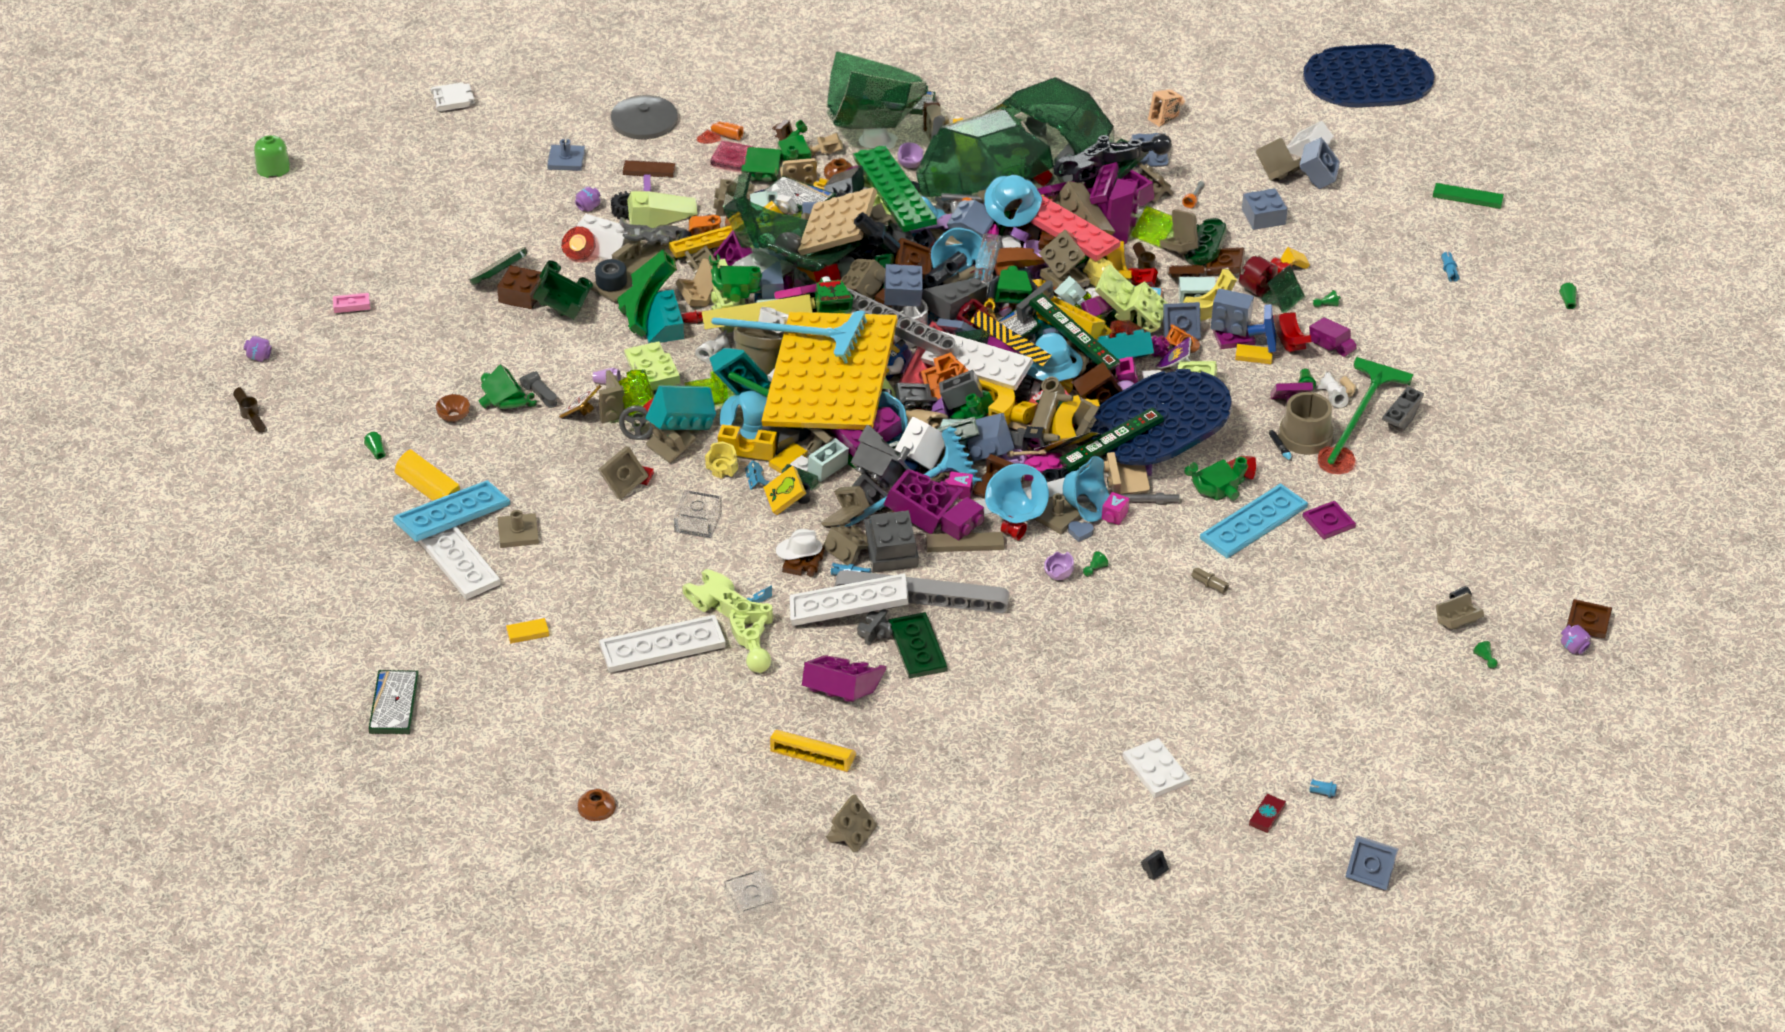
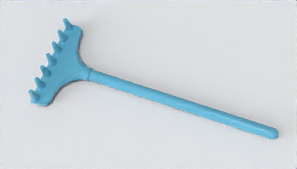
M856 311L845 324L834 329L725 318H713L711 322L714 325L832 337L836 341L834 355L841 357L847 363L846 354L849 357L851 356L849 347L854 350L852 340L857 343L855 333L858 337L861 336L858 327L864 330L862 320L865 324L867 320L865 311Z
M951 426L942 432V438L946 447L945 456L937 467L924 475L929 476L931 479L939 473L953 471L973 474V484L982 481L981 478H977L975 475L978 471L971 467L973 462L967 459L969 453H964L962 449L965 448V445H961L958 441L961 437L956 436L954 433L957 429ZM886 497L866 508L862 515L851 518V522L845 525V527L854 525L883 508Z

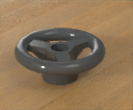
M642 406L626 408L619 418V427L622 433L634 440L649 438L654 430L651 422L649 430L641 435V428L648 421L645 419L648 411ZM639 411L633 416L628 415L630 412ZM625 420L635 428V435L626 429Z

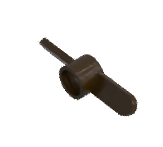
M1141 242L1135 243L1133 250L1138 259L1137 268H1155V254L1146 251ZM1158 277L1156 278L1155 287H1158L1160 284Z
M241 387L236 388L233 396L239 404L241 417L249 419L256 431L264 432L266 427L258 415L257 399L247 396Z

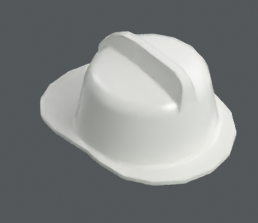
M873 124L864 127L859 143L866 148L886 146L887 149L894 148L898 137L887 132L883 126Z
M798 529L793 532L789 539L778 544L776 554L778 557L786 560L813 556L820 553L822 544L816 538L814 530Z

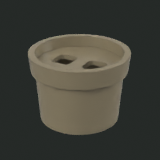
M734 327L735 349L744 350L764 373L769 375L775 369L784 332L776 333L771 330Z
M1312 392L1298 393L1288 400L1285 415L1278 430V436L1288 450L1303 455H1314L1326 451L1332 445L1334 429L1331 424V403L1324 396Z

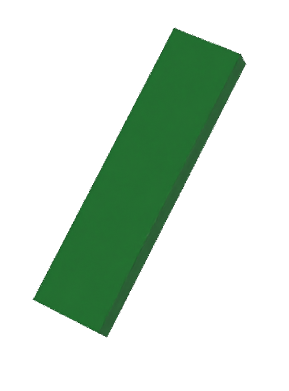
M1436 183L1433 191V198L1501 209L1504 194L1442 183Z

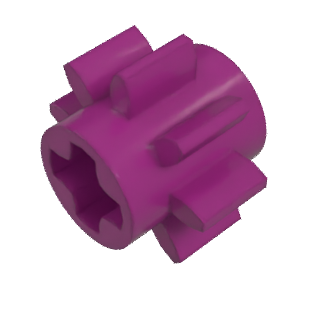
M1154 335L1151 338L1154 353L1151 355L1163 358L1168 353L1170 344L1165 337L1159 336L1157 338Z

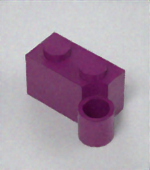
M1325 317L1309 326L1312 342L1330 351L1336 348L1338 354L1343 357L1352 353L1357 348L1355 341L1351 339L1350 328Z
M965 497L942 515L941 530L959 541L983 523L984 507L969 497Z

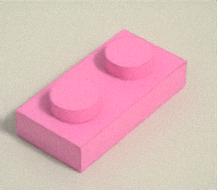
M369 293L333 296L334 313L370 310Z

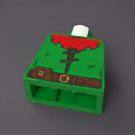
M823 277L816 284L815 301L817 313H849L852 311L853 297L841 280L831 281L829 277Z

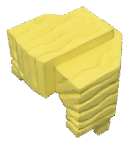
M1090 258L1083 272L1090 279V284L1096 287L1104 268L1109 264L1113 265V263L1105 258H1101L1098 261Z
M726 442L712 443L710 450L705 455L706 468L710 469L712 475L722 479L725 475L732 477L738 470V458L734 446Z

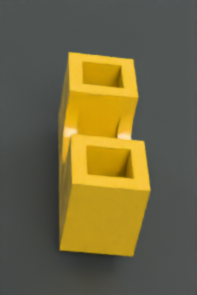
M722 424L717 436L718 442H726L733 445L736 455L740 457L770 461L775 457L777 451V432L758 430L755 439H747L742 436L740 427Z

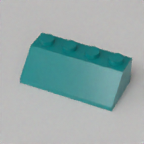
M659 385L645 419L661 430H709L716 416L711 388Z

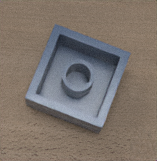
M1320 137L1304 145L1300 168L1308 175L1311 183L1315 184L1318 189H1321L1336 182L1340 160L1323 138Z
M1276 188L1243 194L1242 211L1253 230L1286 225L1288 209Z
M886 264L884 305L921 307L922 266Z
M1219 288L1213 301L1211 329L1246 337L1248 325H1251L1254 296Z

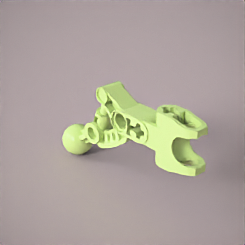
M709 569L701 572L704 585L697 586L691 583L683 585L684 596L696 608L706 612L713 607L730 619V627L734 638L740 645L750 651L746 657V664L751 671L762 673L770 667L771 656L767 650L760 647V636L765 629L764 625L773 622L771 604L750 602L734 591V585L729 578ZM754 623L751 628L745 629V625Z

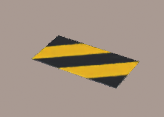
M1089 432L1033 450H1046V452L1099 437L1102 434Z

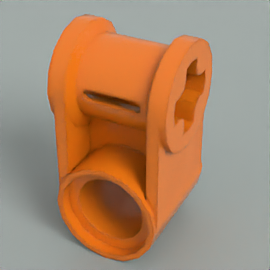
M718 215L693 216L689 219V231L694 236L719 229L721 218Z
M1173 324L1170 325L1171 329L1166 337L1170 344L1177 346L1190 337L1192 340L1190 353H1194L1199 349L1200 342L1197 338Z

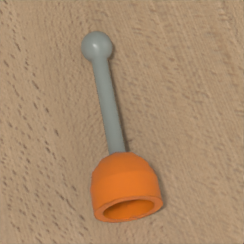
M1203 181L1198 182V186L1193 194L1189 193L1184 196L1182 204L1185 207L1193 208L1196 205L1197 197L1195 195L1200 188L1204 187Z

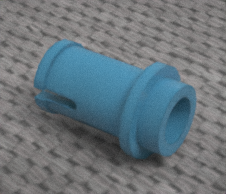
M1312 779L1311 785L1319 786V788L1311 786L1310 792L1328 795V798L1331 796L1335 797L1337 784H1333V781L1328 783Z

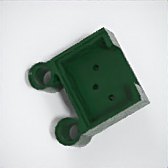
M548 260L539 275L540 282L533 299L539 301L543 307L549 306L558 311L560 316L565 315L574 320L592 289L593 283L585 277H580L577 282L559 274L561 266L557 262Z

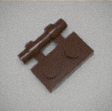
M822 546L820 553L813 556L792 560L785 559L782 572L801 576L803 571H807V576L813 577L818 572L819 562L823 560L825 548Z

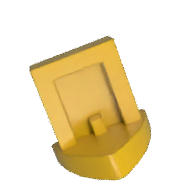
M1290 247L1286 248L1281 257L1283 263L1287 262L1303 269H1307L1310 266L1303 253Z

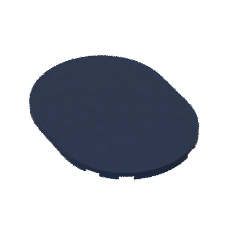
M1390 44L1346 45L1324 49L1319 54L1312 55L1306 65H1304L1303 80L1306 87L1315 96L1334 105L1351 108L1397 106L1415 102L1426 96L1433 86L1434 71L1425 58H1420L1416 55V52L1407 48H1395V45Z
M1176 369L1175 372H1158L1140 380L1102 403L1095 415L1097 420L1093 427L1090 428V432L1104 434L1153 407L1163 416L1164 422L1107 453L1114 452L1116 462L1126 465H1151L1164 462L1208 439L1226 424L1232 411L1230 392L1220 379L1203 371L1199 373L1192 372L1191 369Z

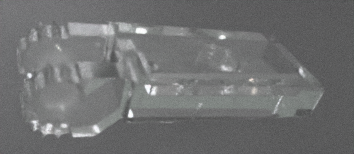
M983 235L975 265L974 278L981 281L983 270H985L983 278L985 284H990L993 278V271L1003 238L1000 235Z

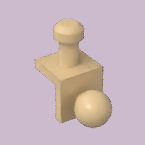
M834 133L825 138L817 137L819 144L808 146L811 156L819 151L822 154L829 155L843 149V142L839 138L838 133Z

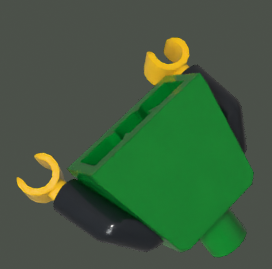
M1009 266L1007 270H1001L1000 276H996L990 282L987 293L988 301L985 302L984 306L991 305L993 313L995 310L994 299L995 302L1020 303L1037 289V285L1031 278H1028L1026 271H1019L1016 266Z

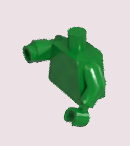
M803 120L796 122V131L794 130L789 137L778 142L782 163L790 160L811 159L810 149L803 134L800 135V133H805L808 130Z
M717 254V261H712L711 255L709 256V264L712 266V284L718 291L722 292L724 298H730L732 302H738L740 298H748L750 293L758 292L761 289L759 284L762 279V273L759 267L720 266L718 268L720 256Z
M500 364L491 374L485 372L481 375V388L485 395L478 401L484 409L491 404L499 409L517 408L526 404L529 407L537 405V400L530 401V399L535 398L533 393L528 394L527 398L524 397L525 393L505 366Z
M982 390L983 397L981 398L974 393L969 394L966 397L967 402L953 408L954 414L950 419L983 418L988 413V407L994 402L991 394L985 390Z
M1237 457L1233 468L1222 459L1198 471V465L1192 462L1190 466L1188 465L1185 468L1184 472L1187 476H1192L1191 480L1199 494L1209 496L1216 501L1226 496L1234 501L1240 495V492L1237 491L1238 485L1244 482V474L1248 465L1246 458Z

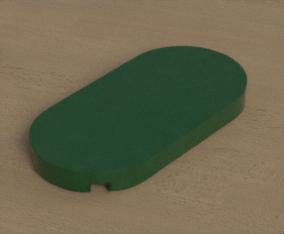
M1209 218L1202 221V224H1197L1198 248L1188 250L1189 252L1184 254L1189 264L1203 265L1218 257L1227 234L1226 223L1222 222L1221 219Z
M522 247L509 253L468 279L471 285L481 283L482 280L489 279L528 254V250L526 247Z

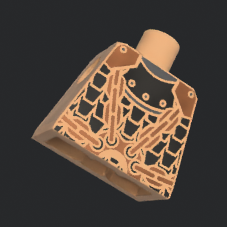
M1170 89L1153 92L1148 120L1160 127L1178 117L1180 107L1185 103L1184 97Z

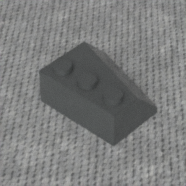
M976 278L924 289L922 290L921 299L927 304L928 311L942 319L955 320L962 306L971 299H976L982 305L985 304L988 285ZM972 305L968 312L976 309V307Z

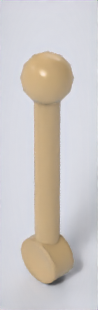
M1010 450L1007 452V456L1010 458L1016 455L1046 454V450L1021 452Z

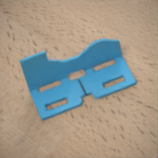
M753 460L745 467L747 478L749 477L750 490L758 482L765 486L769 483L761 474L763 470L761 465Z
M772 585L755 593L753 598H747V600L756 603L772 597Z

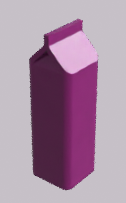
M1100 295L1081 303L1082 310L1095 317L1114 309Z

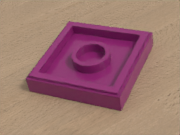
M1335 500L1305 511L1302 515L1323 540L1356 528L1354 520Z

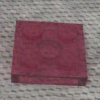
M721 140L710 159V165L741 171L742 165H745L747 149L753 146Z

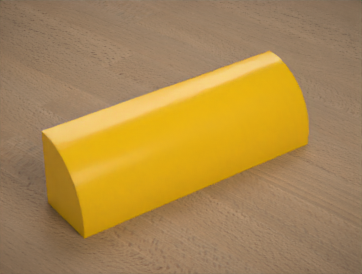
M1055 296L1051 299L1054 304L1093 338L1097 339L1104 328V320ZM1038 313V319L1052 325L1042 315Z
M411 449L407 450L396 463L395 474L432 501L460 491V485Z
M778 729L770 737L771 752L845 772L849 771L856 756V751L853 749Z

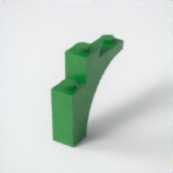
M664 250L660 251L631 274L632 287L617 298L618 309L622 314H626L629 329L641 337L647 334V316L656 294L668 278L677 271L675 259Z

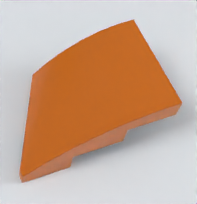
M951 352L934 358L935 366L921 371L924 384H929L931 397H937V400L941 398L939 382L969 371Z

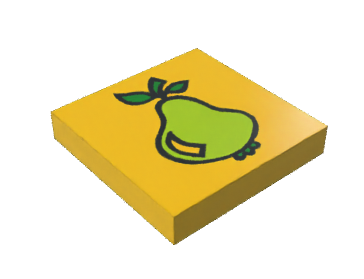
M794 466L788 468L763 487L772 512L775 515L780 514L806 494L798 471Z

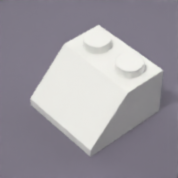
M1320 121L1298 132L1287 148L1291 154L1302 157L1304 145L1322 137L1329 146L1330 140L1334 136L1324 122Z
M912 417L895 450L900 454L904 446L908 447L911 450L907 459L932 470L945 448V443L942 438V432Z

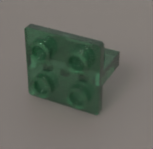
M1291 266L1284 268L1268 282L1270 290L1261 299L1264 304L1270 302L1272 304L1277 303L1281 312L1286 313L1305 296Z

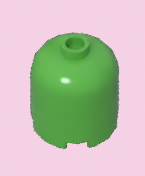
M267 135L255 143V165L260 176L269 178V176L277 175V177H281L289 171L290 161L284 140L275 135Z

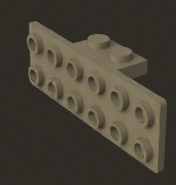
M641 240L629 241L612 254V259L620 260L626 266L627 284L625 287L617 291L608 292L598 288L596 281H594L591 290L613 302H617V298L632 287L631 274L662 250L674 259L675 256L669 249V244L662 246L661 242L655 244L646 243L641 247Z

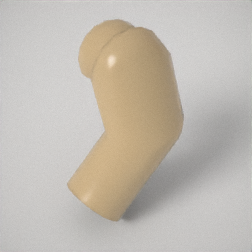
M1347 376L1341 378L1340 383L1345 386L1349 398L1354 395L1356 385Z

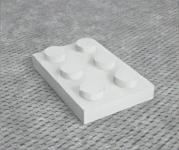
M1159 738L1123 752L1125 761L1154 798L1190 784V777Z

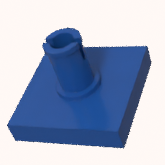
M1272 304L1264 305V324L1248 325L1249 337L1265 334L1269 352H1276Z

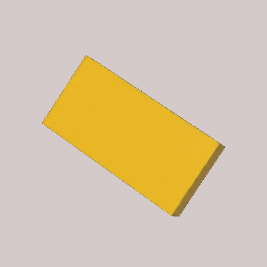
M1237 344L1235 360L1271 364L1273 352H1269L1268 347Z
M792 443L769 461V467L782 474L789 468V464L801 455L806 457L808 450L796 443Z
M545 618L506 625L510 644L549 636Z

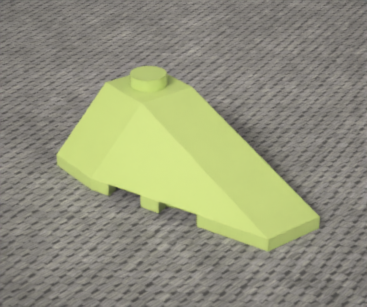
M631 191L627 200L629 221L633 225H647L655 228L697 215L696 198L650 191Z

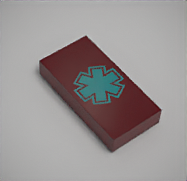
M1267 793L1249 820V826L1268 833L1285 808L1286 801Z

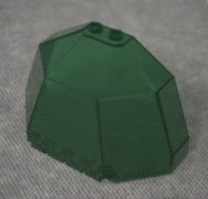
M836 51L830 73L826 105L829 109L826 113L835 126L845 129L896 128L922 99L923 95L927 94L928 85H926L927 82L922 77L901 68Z
M1057 77L1015 91L992 105L981 115L983 133L988 132L995 124L1020 112L1031 117L1034 116L1035 119L1048 123V125L1058 129L1060 135L1066 138L1077 155L1096 144L1099 136L1106 135L1109 137V142H1115L1114 125L1090 93Z
M998 109L941 126L938 133L933 135L916 171L921 196L939 197L942 193L968 195L986 190L996 178L1001 176L1017 175L1026 180L1053 168L1054 163L1050 146L1042 135L1007 110Z
M752 173L739 174L727 187L723 210L741 248L773 261H780L782 264L817 272L826 266L832 265L861 245L862 239L806 255H800V253H793L790 250L775 245V241L784 232H792L802 238L808 220L777 213L748 201L746 196Z

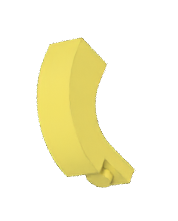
M1223 269L1215 286L1207 294L1200 297H1185L1183 303L1200 302V321L1212 318L1213 301L1218 289L1232 291L1237 279L1228 269Z

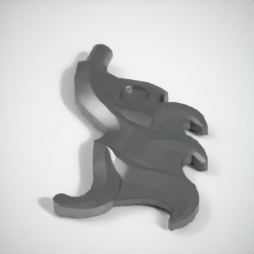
M622 217L619 221L620 225L630 233L629 235L623 233L622 236L631 241L647 240V244L661 242L662 246H667L669 241L673 242L676 234H679L680 231L687 230L674 225H660L655 228L647 225H633L626 223Z

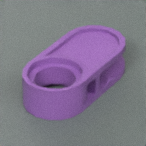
M1016 227L1013 228L1010 234L1023 242H1026L1032 236Z

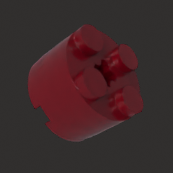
M1255 255L1246 262L1243 267L1245 272L1239 276L1240 286L1263 298L1268 290L1278 283V266L1259 255L1258 257Z

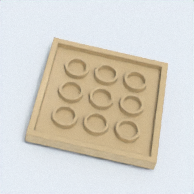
M874 187L863 189L859 192L848 193L841 197H834L830 200L815 203L808 219L801 245L798 248L800 255L861 240L864 232L854 225V219L862 212L870 216L877 195L876 189Z

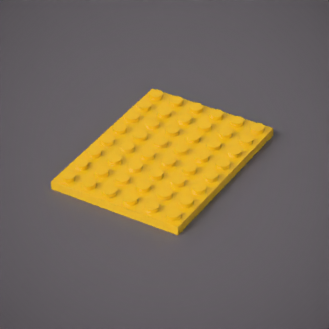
M789 312L786 324L834 329L845 324L852 314ZM865 314L867 323L865 324L862 320L864 330L858 327L861 336L858 337L855 333L857 343L852 340L854 350L849 347L851 356L849 357L846 354L847 363L841 357L834 355L836 341L832 337L784 332L761 420L762 426L864 430L866 425H869L873 428L897 326V315Z

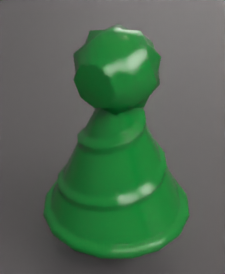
M1332 290L1321 300L1315 298L1313 306L1319 308L1324 304L1338 307L1341 297L1337 295L1335 290Z
M1095 551L1090 566L1083 568V574L1091 576L1093 570L1107 567L1109 564L1107 557L1103 553Z
M1489 641L1478 643L1473 649V653L1487 660L1489 668H1496L1498 661L1492 657L1491 643Z

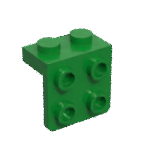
M749 147L746 153L745 165H742L741 169L743 179L777 181L781 151L779 149Z

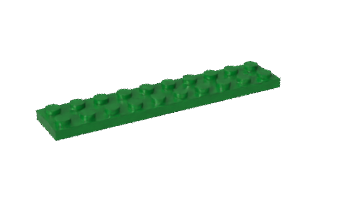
M877 146L874 149L860 150L857 153H853L855 162L858 166H863V174L872 187L876 189L878 196L903 232L937 224V218L886 146Z

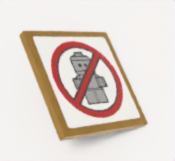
M598 385L579 394L559 417L562 418L577 410H580L584 416L587 413H591L594 407L588 401L602 386Z

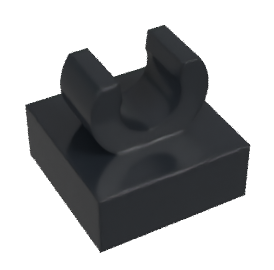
M927 228L921 233L918 232L913 237L917 244L930 249L937 241Z
M1156 850L1140 862L1142 869L1146 871L1148 878L1155 880L1169 870L1164 853L1161 850Z

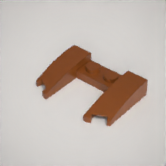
M998 248L992 249L991 261L997 276H1000L1001 270H1007L1009 266L1021 268L1045 263L1044 259L1034 253V249ZM1053 287L1054 294H1056L1054 291L1057 289V287ZM1009 303L1011 311L1015 310L1019 303Z

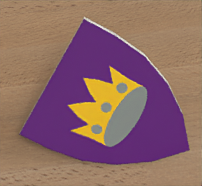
M1187 338L1170 350L1155 368L1170 367L1174 370L1178 367L1180 361H1191L1188 358L1190 356L1191 338Z

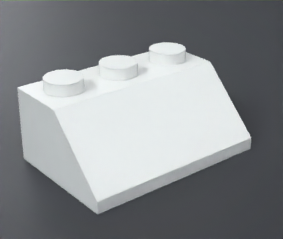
M586 214L578 223L575 235L585 237L586 244L584 248L577 252L604 260L612 259V254L631 241L622 236L623 233L628 235L630 233L619 223Z

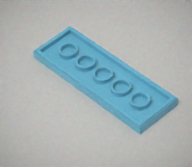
M486 480L394 516L393 522L417 542L510 505V499Z
M1280 483L1201 533L1200 539L1228 559L1307 508L1308 502Z

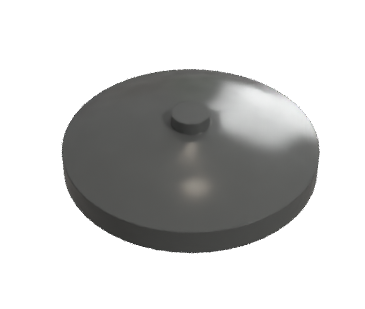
M638 95L626 98L616 104L611 111L612 127L619 134L632 139L647 140L661 137L673 130L678 121L676 107L670 101L653 95Z

